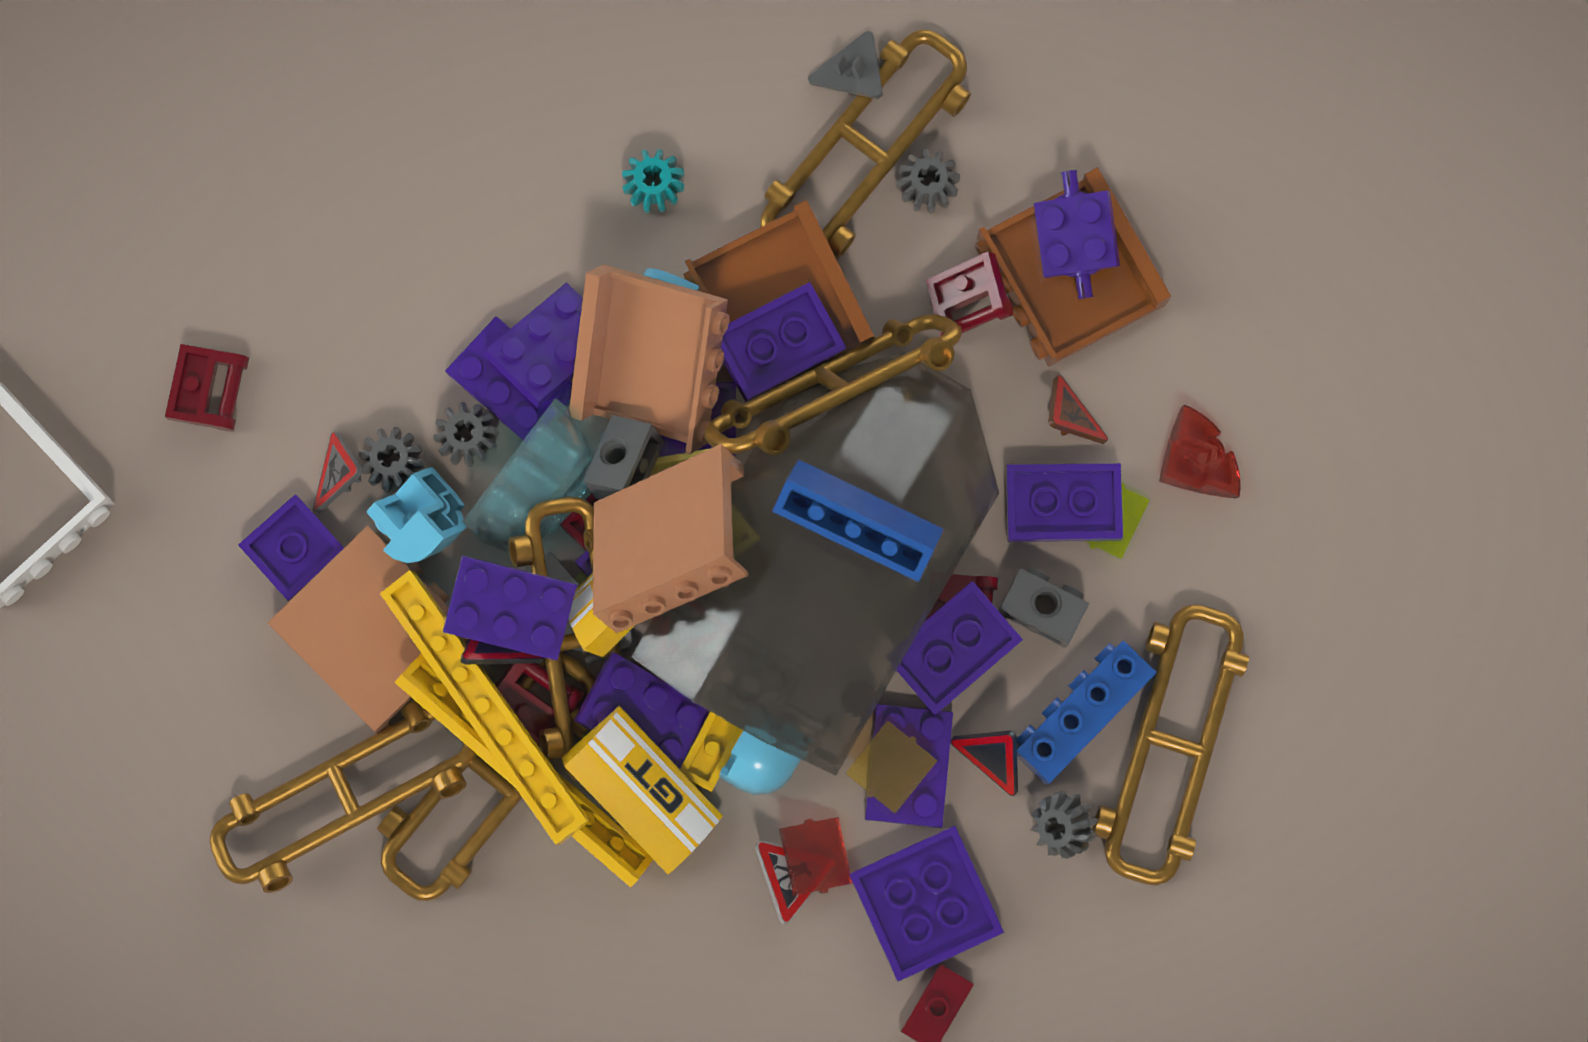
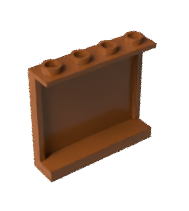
M1098 167L1084 174L1082 181L1078 182L1079 192L1089 194L1106 190L1110 191L1120 267L1102 269L1090 275L1093 298H1077L1076 278L1066 275L1052 278L1043 277L1034 206L988 230L982 227L978 231V242L975 243L978 254L981 255L987 251L996 254L1005 292L1014 304L1013 316L1021 328L1026 326L1033 338L1029 340L1035 356L1038 360L1044 358L1048 367L1166 306L1171 298V294ZM1064 190L1045 199L1044 201L1054 200L1057 197L1064 195Z
M807 200L793 206L794 211L694 261L686 260L685 263L689 271L683 273L685 280L699 286L700 292L728 299L726 313L729 314V323L810 282L844 342L846 350L800 375L875 338Z

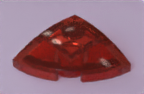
M1185 404L1181 406L1169 437L1159 482L1201 494L1235 499L1240 497L1241 490L1240 473L1233 451L1225 454L1224 445L1216 438L1221 435L1219 428L1196 409Z

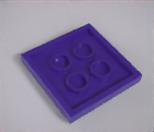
M955 826L849 874L897 982L1004 933Z

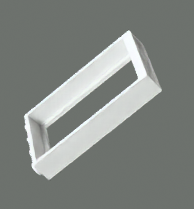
M0 381V405L90 500L81 511L0 584V608H2L4 605L9 606L15 603L24 593L22 588L33 578L37 580L46 575L53 566L51 562L62 552L65 554L73 550L82 539L80 535L90 526L96 527L104 522L110 515L109 509L115 503Z

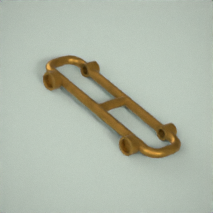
M921 29L911 32L900 44L894 40L889 41L880 54V58L885 61L879 68L882 88L893 74L905 65L912 51L922 44L931 46L949 59L952 63V71L887 151H884L852 127V124L874 99L857 95L785 184L775 180L770 185L764 195V198L769 203L761 214L760 227L774 221L778 214L790 205L797 191L838 141L843 138L877 164L822 230L833 254L837 258L842 257L856 238V234L845 225L941 108L952 117H956L969 101L971 92L960 85L967 74V62L964 54L954 44L932 30Z
M938 314L919 316L905 323L891 319L883 326L882 335L744 404L737 400L727 401L721 409V415L706 426L704 438L713 447L722 444L732 454L746 452L758 446L770 455H779L789 446V430L920 363L935 371L947 369L954 360L953 346L961 339L962 329L956 322ZM936 329L944 333L939 337L928 339L922 346L851 382H847L836 375L893 345L899 347L907 346L911 342L913 335L924 330ZM818 383L832 390L774 421L764 422L758 429L744 436L727 438L721 434L733 426L736 428L746 427L751 422L753 416Z
M564 497L537 503L529 511L525 520V535L509 538V555L512 565L515 568L530 566L531 573L548 577L540 523L544 517L549 515L576 512L582 516L584 521V544L589 552L593 573L594 507L580 497ZM575 633L564 635L560 651L581 648ZM619 642L605 654L606 660L610 653H616L621 656ZM560 653L558 661L545 658L556 727L542 729L539 733L540 748L548 760L563 757L575 746ZM564 767V769H565V771L568 773V775H569L572 779L578 781V780Z
M1191 604L1177 611L1169 626L1154 622L1149 631L1145 651L1160 655L1156 669L1157 673L1152 682L1116 809L1100 805L1095 815V818L1099 820L1092 826L1097 837L1107 839L1105 857L1108 865L1115 873L1124 878L1147 885L1157 886L1167 883L1175 876L1181 860L1190 861L1193 856L1196 839L1188 837L1234 676L1243 677L1249 661V655L1241 653L1244 640L1241 625L1233 616L1223 611L1204 605ZM1194 619L1220 626L1227 631L1229 636L1227 647L1221 658L1220 672L1199 743L1155 730L1184 628L1190 620ZM1151 744L1194 758L1174 831L1167 845L1165 862L1161 868L1156 870L1128 863L1120 854L1121 844Z
M560 652L563 670L576 679L584 688L582 700L570 714L573 734L575 733L581 738L588 729L574 722V719L596 678L573 657ZM544 658L542 663L537 664H539L541 667L547 670L546 661ZM524 673L516 681L529 691L536 683V681ZM477 754L470 764L460 770L461 773L467 767L501 793L503 797L432 884L424 886L413 880L397 866L396 856L440 802L441 798L437 796L434 787L432 786L409 815L396 805L377 827V830L389 839L381 851L380 863L383 873L394 885L418 901L437 899L451 885L458 890L472 873L466 866L522 798L511 783Z
M416 701L411 702L401 710L404 719L254 800L248 793L233 798L229 803L232 812L218 820L211 830L209 839L211 852L220 872L227 880L235 884H248L259 880L265 893L277 892L287 887L293 880L287 866L288 863L433 785L437 796L441 799L450 798L460 793L467 785L460 770L473 761L476 753L463 743V748L458 754L368 803L359 806L343 769L411 732L419 733L427 729L436 718ZM329 777L346 813L344 816L247 868L241 869L236 867L225 844L226 835L230 830L237 826H246L255 822L261 813Z

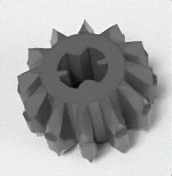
M925 148L922 150L921 160L916 155L910 154L907 158L909 165H900L898 173L903 178L897 180L896 186L898 189L906 190L902 194L901 199L903 202L915 199L913 206L915 211H919L922 204H927L928 212L930 214L934 213L935 202L941 207L947 208L949 206L948 197H956L958 194V188L954 184L960 181V174L951 172L955 167L953 160L942 163L943 152L941 150L936 153L935 158H929V151ZM928 176H932L934 182H931L929 187L922 184L923 180H926Z
M465 402L459 403L458 414H455L450 407L446 408L445 413L449 420L437 419L435 422L437 427L444 431L433 435L435 442L444 443L438 450L441 456L451 454L450 462L455 466L460 463L463 456L467 467H473V456L478 455L482 462L487 461L488 458L483 449L496 450L497 448L496 443L488 438L499 435L497 427L489 426L494 420L492 414L486 413L481 416L482 407L479 404H475L470 413H468V407ZM463 428H467L469 432L471 431L473 436L468 442L460 434Z
M393 427L390 437H388L383 428L377 430L380 440L375 442L372 438L367 437L365 442L371 450L359 451L358 456L368 461L361 467L362 474H371L368 479L370 485L376 486L382 481V489L385 492H389L393 481H395L396 486L400 489L404 484L403 479L405 477L409 478L414 474L411 471L412 468L421 469L424 467V462L415 458L423 452V449L420 445H412L415 437L411 433H407L401 438V430L398 427ZM392 452H394L398 456L399 461H392L391 467H388L383 460L384 458H390Z
M1064 791L1054 793L1052 797L1043 798L1039 802L1040 808L1034 810L1031 814L1038 824L1033 825L1030 830L1039 833L1041 837L1037 845L1044 846L1047 844L1048 856L1060 854L1062 859H1068L1075 856L1076 853L1081 854L1087 851L1090 847L1088 842L1093 841L1097 836L1090 826L1095 825L1099 820L1090 817L1088 814L1092 804L1086 803L1081 805L1080 794L1068 795Z

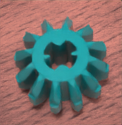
M644 149L641 151L642 161L640 162L638 159L631 157L629 165L632 169L622 171V178L627 181L622 186L623 192L628 195L632 194L630 198L632 206L635 207L643 202L644 212L649 213L652 209V204H657L658 210L663 213L665 211L664 201L667 200L669 203L676 205L678 197L675 193L684 192L685 184L680 181L684 177V170L679 167L674 168L677 160L673 155L663 161V150L657 149L655 157L650 158L649 152ZM652 176L653 180H655V176H659L660 184L654 186L652 182V185L648 186L646 179Z

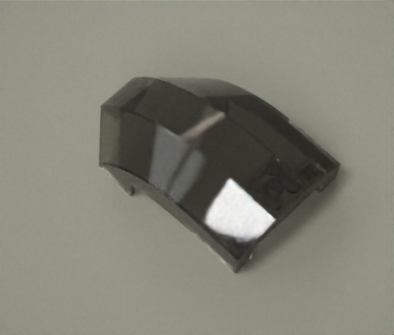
M906 352L856 365L836 375L847 382H851L906 354ZM923 363L789 430V446L783 453L770 455L758 446L752 450L743 464L744 476L731 483L733 559L747 570L748 576L653 617L631 656L700 706L757 739L835 776L845 763L923 624L1000 494L971 389L940 371H935L925 366ZM818 383L788 398L773 421L832 390ZM801 460L943 528L944 530L919 582L772 512L783 486L797 461Z

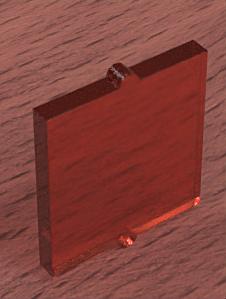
M838 817L813 821L810 818L806 819L804 824L779 829L793 896L815 891L824 894L828 892L829 888L852 884Z

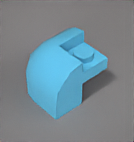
M433 467L412 474L395 494L374 502L366 511L375 521L378 530L391 539L383 551L393 559L405 563L418 562L441 552L468 526L461 513V509L465 506L464 503Z
M758 706L732 749L731 757L721 770L719 777L735 788L749 794H770L783 788L792 778L793 772L812 740L789 723Z

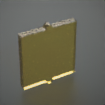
M887 721L845 774L867 791V797H875L896 814L938 760L916 744L917 740L915 737L909 738Z

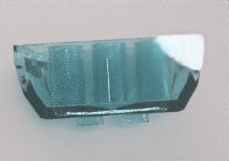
M557 399L551 403L462 521L468 531L481 542L509 552V538L525 535V520L529 511L537 503L564 497L581 498L587 489L583 482L585 469L591 463L595 454L590 441L571 418L567 406ZM555 514L544 517L540 523L541 537L543 538L547 532L553 534L559 528V524L564 520L565 516L563 514Z

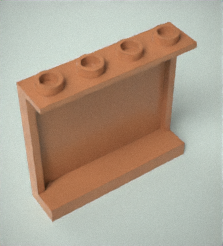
M605 264L587 272L568 417L582 421L593 414L610 420L612 415L651 423L660 435L687 443L685 453L692 454L706 445L708 442L704 438L705 428L710 423L712 408L715 406L719 395L716 379L717 372L720 370L724 360V351L721 350L723 335L729 325V314L726 313L728 299Z
M722 444L594 502L593 615L614 632L618 633L629 629L634 625L748 576L747 570L733 559L731 482L744 476V466Z
M367 525L268 624L374 732L379 733L391 725L389 720L412 698L394 682L422 654L380 593L409 570L415 571L418 576L423 570L415 562H401L385 553L383 549L391 539L380 531L375 533ZM423 582L447 616L449 607L445 603L450 597L435 582L429 587ZM461 637V638L464 640V642L467 644L468 641H469V639H468V638Z

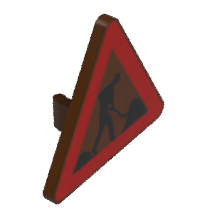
M1057 375L1053 379L1049 425L1054 429L1060 430L1062 436L1070 433L1100 444L1106 443L1108 441L1107 435L1063 377Z

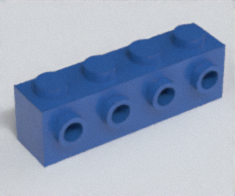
M801 460L797 461L789 474L772 511L919 582L944 530Z
M1124 640L1116 647L1109 643L1094 658L1099 665L1090 674L1083 670L1068 685L1073 692L1063 702L1056 697L1041 713L1046 720L1037 729L1030 724L1017 737V744L1019 745L1017 757L1045 785L1051 783L1157 673Z

